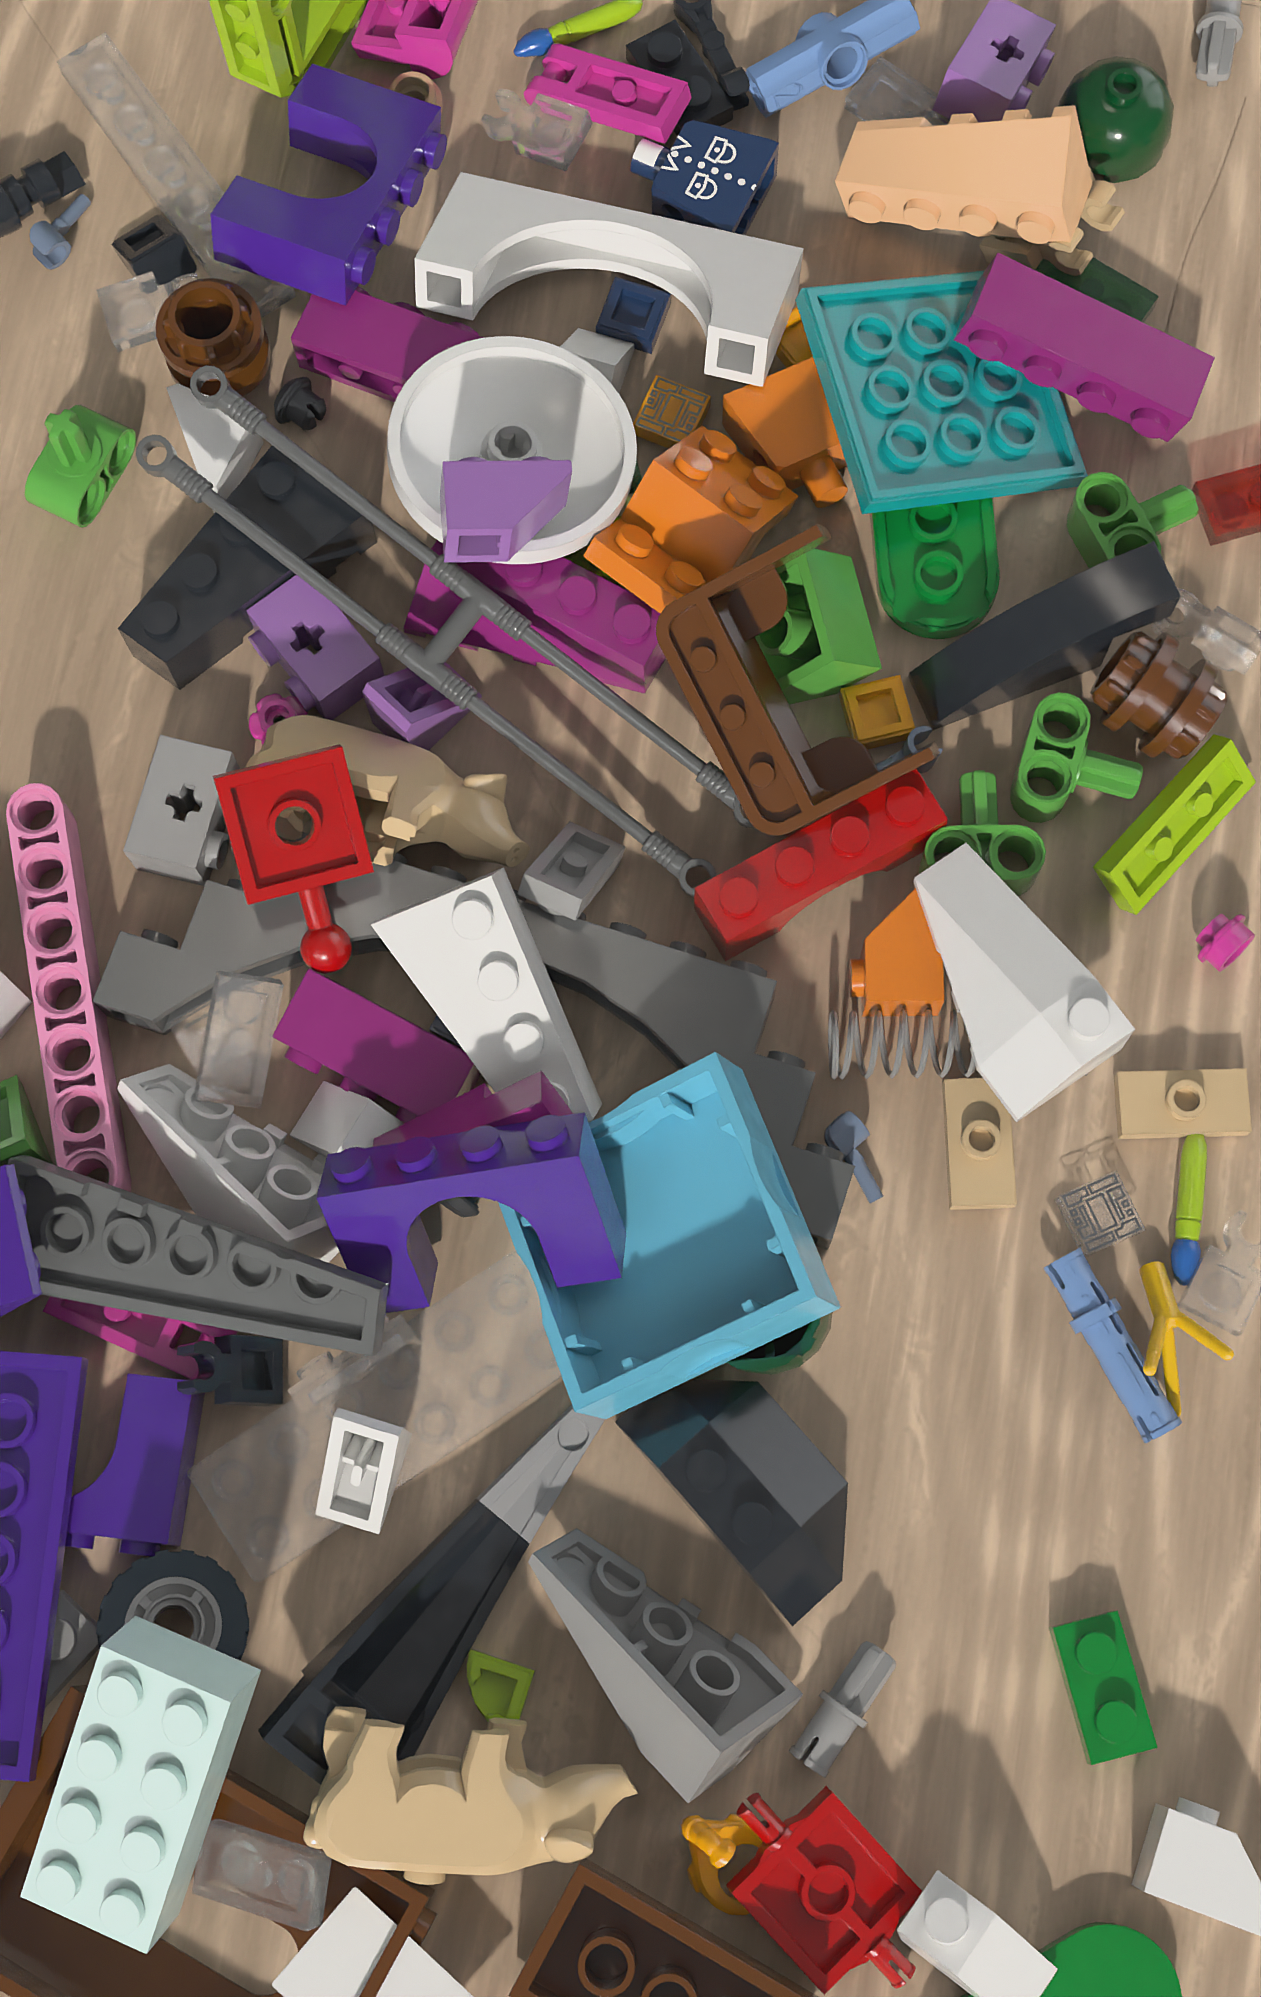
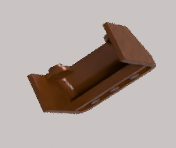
M818 524L671 602L660 613L656 624L658 644L748 820L757 830L774 836L788 834L934 760L940 753L934 741L878 770L868 749L854 738L846 736L834 737L811 748L755 637L777 625L784 617L788 607L787 589L776 568L832 539L827 527Z

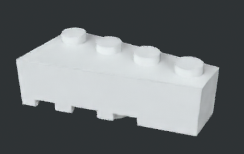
M504 867L390 913L371 924L495 1093L542 1070L573 1114L585 1112L588 1122L594 1119L602 1102Z

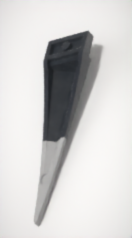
M571 1405L301 1670L304 1676L258 1729L262 1739L321 1785L329 1767L323 1750L324 1729L327 1717L334 1707H357L366 1709L365 1719L387 1720L404 1725L402 1737L396 1751L397 1761L414 1756L498 1598L605 1419L577 1413Z

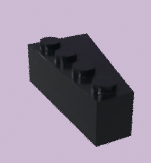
M273 445L226 499L327 579L337 573L335 567L355 552L361 555L377 543L372 522ZM215 512L121 623L118 630L133 657L181 690L243 643L241 638L254 629L246 610L296 574Z

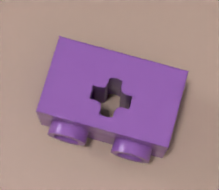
M990 0L949 65L932 110L951 119L952 114L973 113L978 122L1002 121L1006 110L1025 109L1033 92L1027 88V85L1030 82L1039 86L1054 58L1055 53L1046 48L1056 24L1009 0Z
M297 575L246 610L255 630L248 637L249 641L269 667L279 662L291 677L284 684L290 694L299 699L306 712L315 707L324 719L334 720L364 698L362 691L367 682L385 676L380 658L342 611ZM310 644L315 650L318 651L314 655L310 650L306 648Z

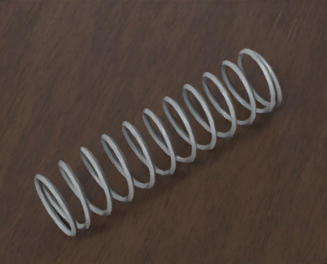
M929 1008L925 1011L923 1046L918 1071H916L912 1057L907 1011L905 1009L900 1011L897 1051L892 1071L887 1056L882 1012L877 1009L874 1015L872 1048L867 1071L862 1056L857 1012L853 1009L849 1014L846 1053L842 1071L839 1065L837 1013L834 1010L829 1013L830 1076L834 1080L837 1076L843 1079L848 1074L853 1040L858 1067L861 1075L866 1079L873 1074L878 1043L884 1070L892 1079L899 1072L903 1047L905 1048L910 1072L917 1079L924 1072L929 1048L933 1067L936 1074L941 1078L950 1070L954 1049L961 1073L968 1078L975 1070L976 1066L973 1057H971L968 1071L965 1068L959 1040L957 1010L954 1008L950 1011L949 1041L943 1071L940 1068L937 1057L932 1011Z

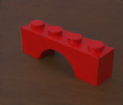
M916 768L857 798L695 887L694 910L726 962L780 932L801 910L840 885L874 871L888 872L923 853L930 836L940 828L946 827L948 818Z

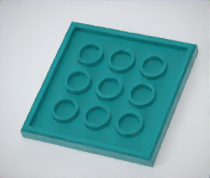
M985 270L801 288L795 299L862 514L1078 487L1081 481L1088 476L1059 390L1053 387L1038 386L1030 382L1022 372L999 361L981 359L973 354L969 347L954 340L977 282Z

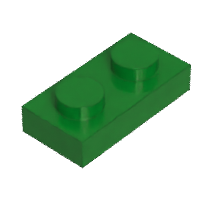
M1110 1611L1049 1627L1087 1764L1095 1765L1158 1748L1118 1611Z

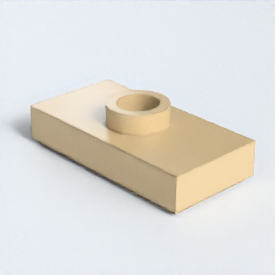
M1247 1068L1121 1071L1114 1075L1118 1139L1180 1138L1191 1134H1204V1137L1247 1136L1252 1132Z
M983 1078L944 1079L942 1094L949 1210L1014 1208L1017 1205L1010 1113Z

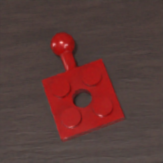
M337 744L214 775L215 787L247 905L298 892L308 930L303 935L300 944L301 956L304 962L312 970L324 974L334 973L342 969L351 957L352 943L347 932L339 925L332 923L323 885L374 872L343 747ZM289 807L304 808L312 817V828L309 834L304 839L296 842L286 841L279 837L275 830V822L278 815Z

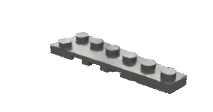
M18 1155L8 1159V1165L14 1164L19 1188H21L26 1198L27 1210L25 1217L32 1250L38 1257L41 1269L39 1280L42 1291L41 1295L374 1356L381 1350L389 1284L31 1156Z

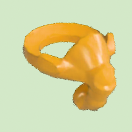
M729 1814L725 1820H709L699 1815H688L682 1821L681 1834L687 1841L691 1854V1864L687 1868L691 1886L696 1893H701L715 1908L729 1915L750 1914L736 1898L727 1895L720 1887L718 1869L729 1862L734 1855L736 1846L750 1844L759 1848L763 1841L737 1814Z

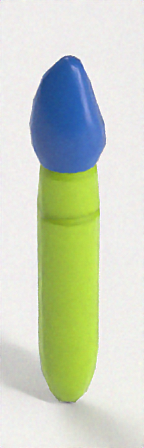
M614 0L563 20V22L561 21L548 29L537 28L531 30L517 41L514 54L517 57L544 56L553 44L567 45L570 42L573 43L633 18L641 11L643 1Z
M1204 1134L1187 1135L1181 1153L1175 1217L1177 1219L1175 1221L1176 1240L1173 1243L1170 1255L1174 1278L1181 1286H1187L1192 1279L1201 1255L1198 1240L1202 1225L1200 1222L1202 1221L1207 1167V1144Z

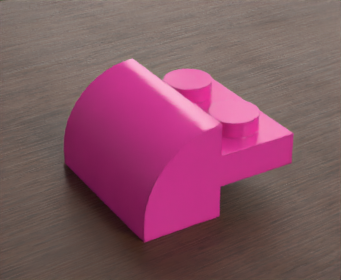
M368 0L351 44L359 58L409 64L413 72L423 73L431 80L441 78L450 71L479 0Z

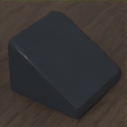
M157 214L117 238L111 244L143 292L150 298L158 296L191 276L197 270V265L181 234L161 214Z

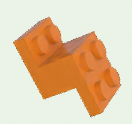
M702 425L653 459L622 516L592 539L583 557L654 610L661 613L671 602L749 561L765 533L789 514L799 496L786 487L785 481L778 473L770 468L757 466L738 452L735 443L729 437L718 431L708 430Z

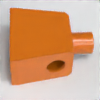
M813 357L767 376L763 387L748 384L723 395L722 424L746 458L757 466H764L778 473L785 481L786 487L790 490L805 485L815 506L818 508L830 506L846 495L848 488L838 470L847 467Z

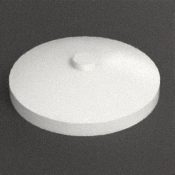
M495 336L466 341L438 353L418 368L404 384L393 405L387 437V460L393 486L411 517L426 532L441 543H443L440 486L443 461H459L467 457H480L488 461H522L534 456L546 457L551 460H571L572 475L566 506L508 562L493 563L533 564L558 559L574 553L587 546L597 534L609 527L619 515L627 500L637 456L636 434L629 411L620 394L600 371L576 354L559 346L540 340L515 336Z

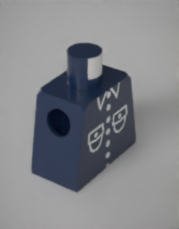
M692 120L684 124L671 149L643 138L634 152L630 171L653 181L651 188L652 215L746 235L777 176L779 142Z

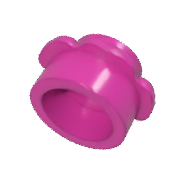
M277 693L263 697L257 703L256 713H252L249 718V730L253 738L260 739L263 745L267 729L274 724L276 718L283 717L287 719L293 716L307 715L308 712L303 709L301 702L295 696L284 698Z
M1222 913L1215 917L1195 940L1202 947L1198 954V959L1202 963L1207 960L1219 972L1233 963L1255 937V934L1243 924L1246 917L1239 914L1229 920Z

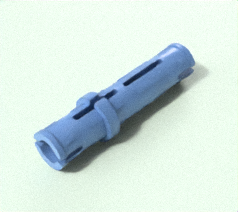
M1081 1247L1044 1267V1271L1048 1274L1055 1288H1057L1074 1319L1069 1324L1075 1334L1082 1333L1086 1342L1093 1350L1112 1387L1133 1419V1423L1139 1431L1143 1442L1148 1443L1182 1424L1183 1422L1177 1416L1171 1403L1168 1402L1155 1376L1144 1374L1143 1364L1145 1359L1117 1313L1122 1308L1115 1297L1109 1299L1104 1288L1091 1270V1266L1085 1258Z

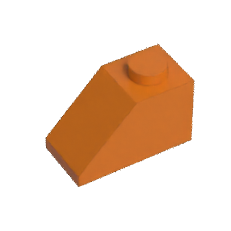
M916 888L864 939L860 959H850V997H861L862 1017H874L877 1009L882 1012V1016H900L902 1009L907 1011V1016H925V1011L928 1008L932 1011V1016H938L944 1003L943 960L941 954L936 950Z

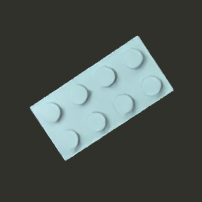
M136 1615L103 1643L99 1650L20 1897L147 1954L180 1913L261 1670Z

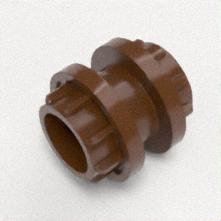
M197 279L176 289L162 304L156 320V337L170 374L176 384L178 383L190 388V379L193 373L206 365L219 368L229 380L231 388L242 397L260 384L270 365L271 348L259 308L253 297L245 289L224 279ZM218 379L206 380L201 387V393L207 396L215 395L221 388V381Z
M1139 631L1133 632L1120 645L1091 688L1090 694L1094 703L1104 710L1100 723L1115 732L1129 720L1145 731L1138 743V749L1151 758H1155L1164 751L1174 759L1184 758L1208 734L1227 703L1226 691L1214 682L1218 674V668L1206 659H1201L1188 670L1173 659L1180 644L1176 638L1167 632H1163L1154 640L1144 632Z

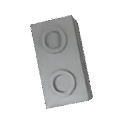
M164 735L159 736L123 849L136 870L205 886L206 881L210 880L212 870L221 869L228 851L229 836L227 833H224L226 824L213 776L240 769L231 751ZM195 804L199 805V812L193 811ZM180 813L187 814L185 821L180 819Z

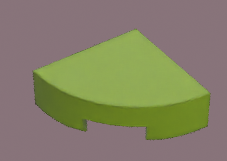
M470 1649L467 1662V1679L474 1703L488 1722L492 1718L520 1720L536 1670Z

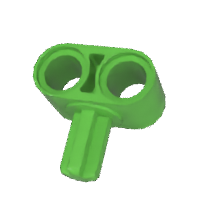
M75 405L70 410L64 409L60 415L50 413L47 416L44 424L49 432V441L28 475L25 484V498L29 503L82 528L92 523L130 462L136 446V433L132 428L85 406Z
M1098 472L1087 476L1078 486L1067 515L1066 526L1088 568H1091L1117 555L1124 554L1153 541L1161 554V545L1157 535L1193 519L1198 514L1199 508L1194 492L1185 485H1178L1138 503L1127 484L1120 477L1112 473ZM1100 505L1106 508L1111 515L1106 517L1096 516L1086 506Z
M1058 692L1048 695L1040 701L1026 732L1011 786L1010 801L1016 813L1029 822L1043 823L1054 819L1060 814L1069 794L1074 792L1076 785L1131 799L1136 795L1141 783L1143 766L1139 763L1087 749L1090 713L1083 701L1070 693ZM1050 721L1060 722L1067 726L1072 736L1065 739L1055 738L1045 730L1043 724ZM1035 777L1045 778L1055 786L1057 793L1051 796H1041L1029 787L1027 780Z
M975 770L962 774L959 779L961 825L940 828L930 836L923 851L918 873H922L935 864L934 857L939 853H951L967 843L1017 896H1021L1030 890L1044 864L1046 855L1044 842L1037 832L1027 826L998 824L997 783L993 773ZM1007 851L1016 852L1026 860L1028 869L1020 872L1009 871L999 862L998 855Z

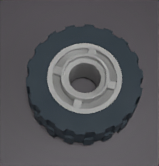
M181 1549L180 1552L163 1550L155 1552L153 1557L144 1559L141 1557L131 1563V1567L114 1579L107 1595L103 1597L96 1632L99 1650L103 1643L135 1615L154 1623L163 1611L176 1608L188 1613L193 1621L194 1631L190 1637L191 1640L239 1661L243 1656L249 1632V1617L244 1593L240 1591L233 1575L229 1571H225L218 1565L216 1560L209 1556L203 1557L194 1554V1551Z

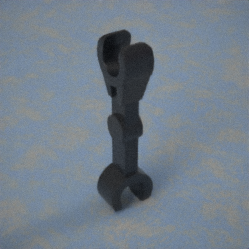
M673 0L675 16L697 35L702 45V53L705 58L709 59L717 76L718 84L734 106L733 111L749 106V98L745 93L750 87L748 77L742 67L736 68L725 45V37L722 32L718 31L714 23L711 0H699L694 3L686 2L685 0Z

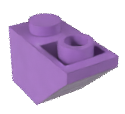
M534 456L522 461H488L480 457H467L459 461H443L440 508L444 562H508L566 506L572 475L571 460H551L546 457Z

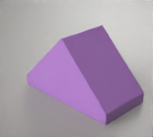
M446 662L444 663V665L450 668L453 671V673H456L459 677H461L449 664H447ZM409 668L367 682L362 691L372 723L384 735L416 745L428 751L470 712L468 708L465 710L460 709L459 706H456L454 702H451L449 698H446ZM478 692L477 696L481 698L482 695Z

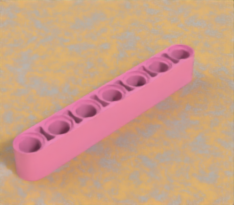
M42 783L28 784L20 787L11 795L7 804L6 818L57 1166L87 1176L92 1170L97 1168H107L109 1171L108 1184L131 1192L132 1182L107 1017L93 1002L101 978L77 823L73 813L51 787ZM45 810L54 811L53 819L46 827L39 830L30 829V824L38 813ZM53 868H63V875L55 886L48 889H39V881L44 873ZM72 927V935L64 946L57 949L47 948V941L56 929ZM81 986V996L74 1006L65 1010L56 1009V1000L65 988ZM79 1046H90L91 1051L88 1062L81 1069L66 1071L65 1059L68 1053ZM98 1106L100 1118L97 1125L86 1133H75L74 1120L77 1114L87 1107Z

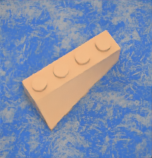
M1075 105L1055 107L1051 117L1031 119L1032 115L1028 109L1006 110L1002 121L978 122L973 113L952 114L947 125L932 126L924 117L859 121L856 124L835 179L846 213L849 218H856L865 223L882 221L907 224L921 230L940 228L965 231L978 237L998 235L1022 238L1035 244L1055 241L1071 243L1092 187V179Z

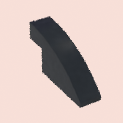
M1153 541L1080 572L995 616L909 672L908 678L933 731L1100 667L1113 638L1170 617L1181 595Z

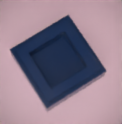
M615 277L597 322L596 333L634 343L636 350L652 354L671 305V293Z

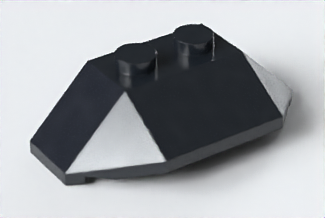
M690 1379L631 1407L615 1421L616 1425L791 1626H794L842 1582L848 1482L758 1381Z

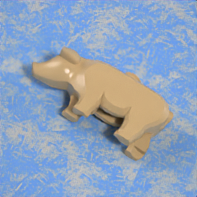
M293 716L277 722L267 729L266 739L261 750L250 757L246 764V767L340 744L343 747L371 861L375 864L387 866L392 864L395 854L401 849L414 844L434 841L446 843L464 858L497 863L507 867H514L520 864L530 851L529 845L519 839L513 832L504 804L507 784L506 774H472L463 779L456 775L437 755L416 745L389 736L315 716ZM296 806L284 809L276 819V833L278 836L293 841L301 838L304 824L312 819L311 814L304 808Z
M334 1707L327 1717L323 1738V1750L329 1767L318 1794L312 1801L310 1816L305 1826L303 1839L309 1847L323 1849L327 1857L347 1866L404 1871L403 1877L407 1881L417 1884L434 1885L443 1883L446 1879V1873L498 1875L555 1860L562 1863H577L593 1853L594 1838L612 1808L624 1797L638 1794L621 1764L570 1765L545 1777H539L526 1767L521 1742L526 1731L527 1722L523 1720L507 1718L489 1719L487 1730H472L463 1758L424 1754L397 1761L396 1751L402 1737L404 1725L387 1720L365 1719L366 1709Z

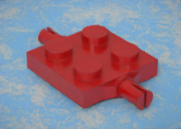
M827 1786L797 1815L784 1821L767 1805L759 1793L756 1792L747 1797L746 1799L764 1820L760 1821L744 1802L740 1804L736 1814L743 1819L763 1842L760 1844L756 1855L726 1884L734 1897L824 1995L850 1969L868 1962L869 1959L889 1980L893 1988L897 1989L904 1986L906 1982L889 1964V1961L892 1960L909 1979L912 1978L916 1968L891 1942L890 1938L900 1918L915 1904L923 1891Z

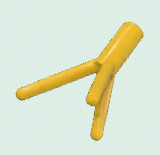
M1155 1261L1147 1263L1139 1269L1154 1318L1143 1364V1372L1147 1376H1152L1156 1373L1162 1351L1167 1400L1171 1403L1179 1417L1182 1410L1174 1328L1179 1327L1224 1360H1231L1234 1356V1351L1179 1310L1163 1262Z

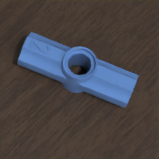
M867 0L839 17L828 12L813 15L801 26L795 42L746 69L745 73L750 84L748 91L752 95L758 110L767 118L824 85L832 90H842L852 86L865 72L868 60L916 34V31L920 30L917 12L910 0Z

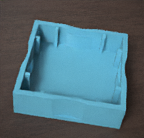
M717 1052L637 1091L611 1112L588 1122L626 1231L622 1278L557 1288L542 1245L532 1225L520 1213L498 1202L515 1250L529 1270L536 1286L542 1312V1324L573 1409L577 1413L608 1419L841 1308L743 1070Z

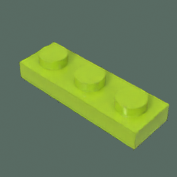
M1213 734L1093 866V869L1119 909L1137 915L1256 783L1230 738Z

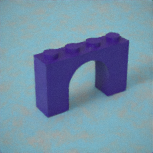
M312 63L288 98L290 146L346 165L362 174L367 181L356 190L345 195L315 199L293 195L236 175L210 214L213 254L216 261L346 306L358 285H366L369 282L374 271L376 256L382 246H390L393 243L399 229L400 217L407 206L413 208L417 204L422 192L424 178L429 170H437L441 165L446 151L447 137L441 133L440 106Z
M585 1112L563 1116L547 1115L533 1121L496 1127L480 1126L466 1132L429 1138L420 1136L399 1143L368 1148L352 1147L338 1153L327 1154L316 1199L346 1268L389 1284L385 1313L430 1307L438 1260L419 1214L437 1202L455 1197H480L497 1201L514 1209L527 1219L538 1235L557 1288L622 1278L626 1231Z
M128 1373L113 1455L107 1467L96 1481L83 1491L71 1496L65 1546L93 1549L95 1536L121 1539L118 1553L150 1557L155 1556V1552L160 1551L161 1544L181 1546L205 1393L186 1395L177 1390V1382L188 1380Z

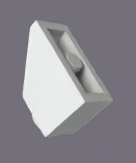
M1181 1797L1178 1799L1175 1810L1155 1804L1131 1885L1148 1894L1261 1936V1881L1238 1835L1216 1826L1220 1812Z
M939 1870L936 1871L897 1929L902 1942L973 1997H1040L1058 1970L996 1913Z

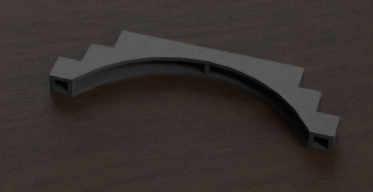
M302 832V837H301V838L296 839V840H294V841L289 839V841H290V842L300 841V840L304 839V838L308 835V833ZM396 853L392 864L383 866L372 863L373 873L323 886L332 923L339 925L347 932L352 943L351 956L378 951L390 952L371 924L390 913L467 882V878L457 871L442 866H432L430 872L407 865L408 860L401 854ZM229 879L227 885L207 880L180 949H177L179 945L177 940L157 931L144 929L141 937L120 930L93 1002L107 1017L167 1035L179 1025L237 990L305 965L306 963L301 956L300 944L303 935L308 930L298 892L247 905L241 880ZM513 889L552 982L587 996L643 1034L678 1070L714 1052H717L743 1070L815 1246L828 1250L855 1166L843 1162L844 1154L822 1144L807 1143L805 1150L793 1146L816 1072L804 1069L806 1063L802 1059L788 1053L769 1051L767 1057L756 1054L775 997L777 981L766 978V970L749 962L733 960L730 966L706 959L707 953L704 950L685 942L672 941L670 946L667 947L645 940L647 935L642 930L628 924L612 922L610 927L607 928L585 921L586 915L583 912L576 920L564 915L550 914L537 905L527 903L526 898L518 895V891Z

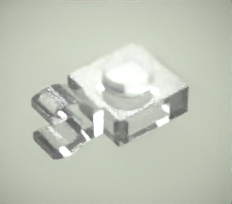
M153 271L97 289L109 334L117 351L120 352L156 340V320L162 304L176 289L186 283L199 279L197 273L182 275L169 283L159 286Z
M1177 588L1181 597L1176 607L1182 611L1184 620L1182 622H1173L1167 617L1154 622L1151 627L1158 636L1163 632H1167L1177 640L1184 637H1193L1194 639L1191 644L1201 649L1203 657L1211 664L1225 671L1236 670L1245 675L1261 653V631L1219 606L1212 611L1201 604L1191 592Z

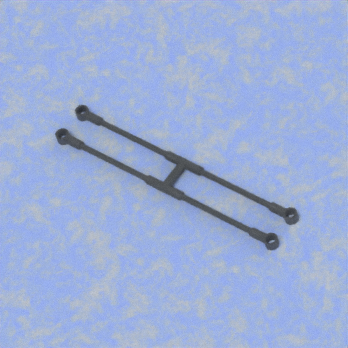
M206 365L193 373L190 379V388L192 394L202 406L208 409L218 408L250 434H259L430 568L429 573L446 587H449L451 591H454L463 600L424 649L397 627H394L392 623L384 624L212 489L213 484L180 459L175 448L161 435L152 434L144 437L136 448L137 461L148 474L154 477H164L191 499H194L196 503L204 502L376 636L375 642L387 652H390L392 656H395L396 659L400 660L402 664L446 698H449L460 709L465 710L468 708L643 845L641 848L643 852H646L647 855L651 856L652 859L656 860L679 879L680 886L686 894L694 897L695 889L691 888L685 879L687 872L691 868L702 867L706 869L710 879L717 876L715 868L710 862L704 859H693L683 850H680L678 846H675L673 842L665 838L664 835L660 834L659 831L655 830L652 833L477 696L478 691L456 673H453L444 663L481 616H485L500 629H503L505 633H508L510 637H513L514 640L519 641L522 639L697 776L695 780L733 810L735 820L741 826L754 829L755 827L741 814V804L722 769H719L711 761L706 764L531 627L532 622L515 608H512L510 604H507L504 599L456 562H444V554L439 556L266 421L267 415L265 413H262L261 410L257 409L256 406L252 405L251 402L231 388L229 380L219 368ZM218 379L221 381V388L215 395L204 396L201 394V387L206 380ZM153 448H166L167 455L161 464H148L147 456Z

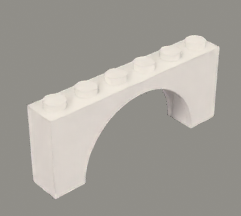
M460 172L415 257L416 307L473 320L483 305L496 293L517 281L533 275L564 269H599L624 273L663 288L684 303L694 314L707 340L704 374L763 387L796 302L795 299L798 296L804 248Z

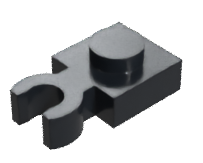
M226 1335L214 1337V1344L209 1341H199L182 1344L177 1347V1355L193 1357L199 1369L196 1379L177 1382V1390L179 1392L193 1395L214 1391V1404L267 1407L283 1404V1339Z

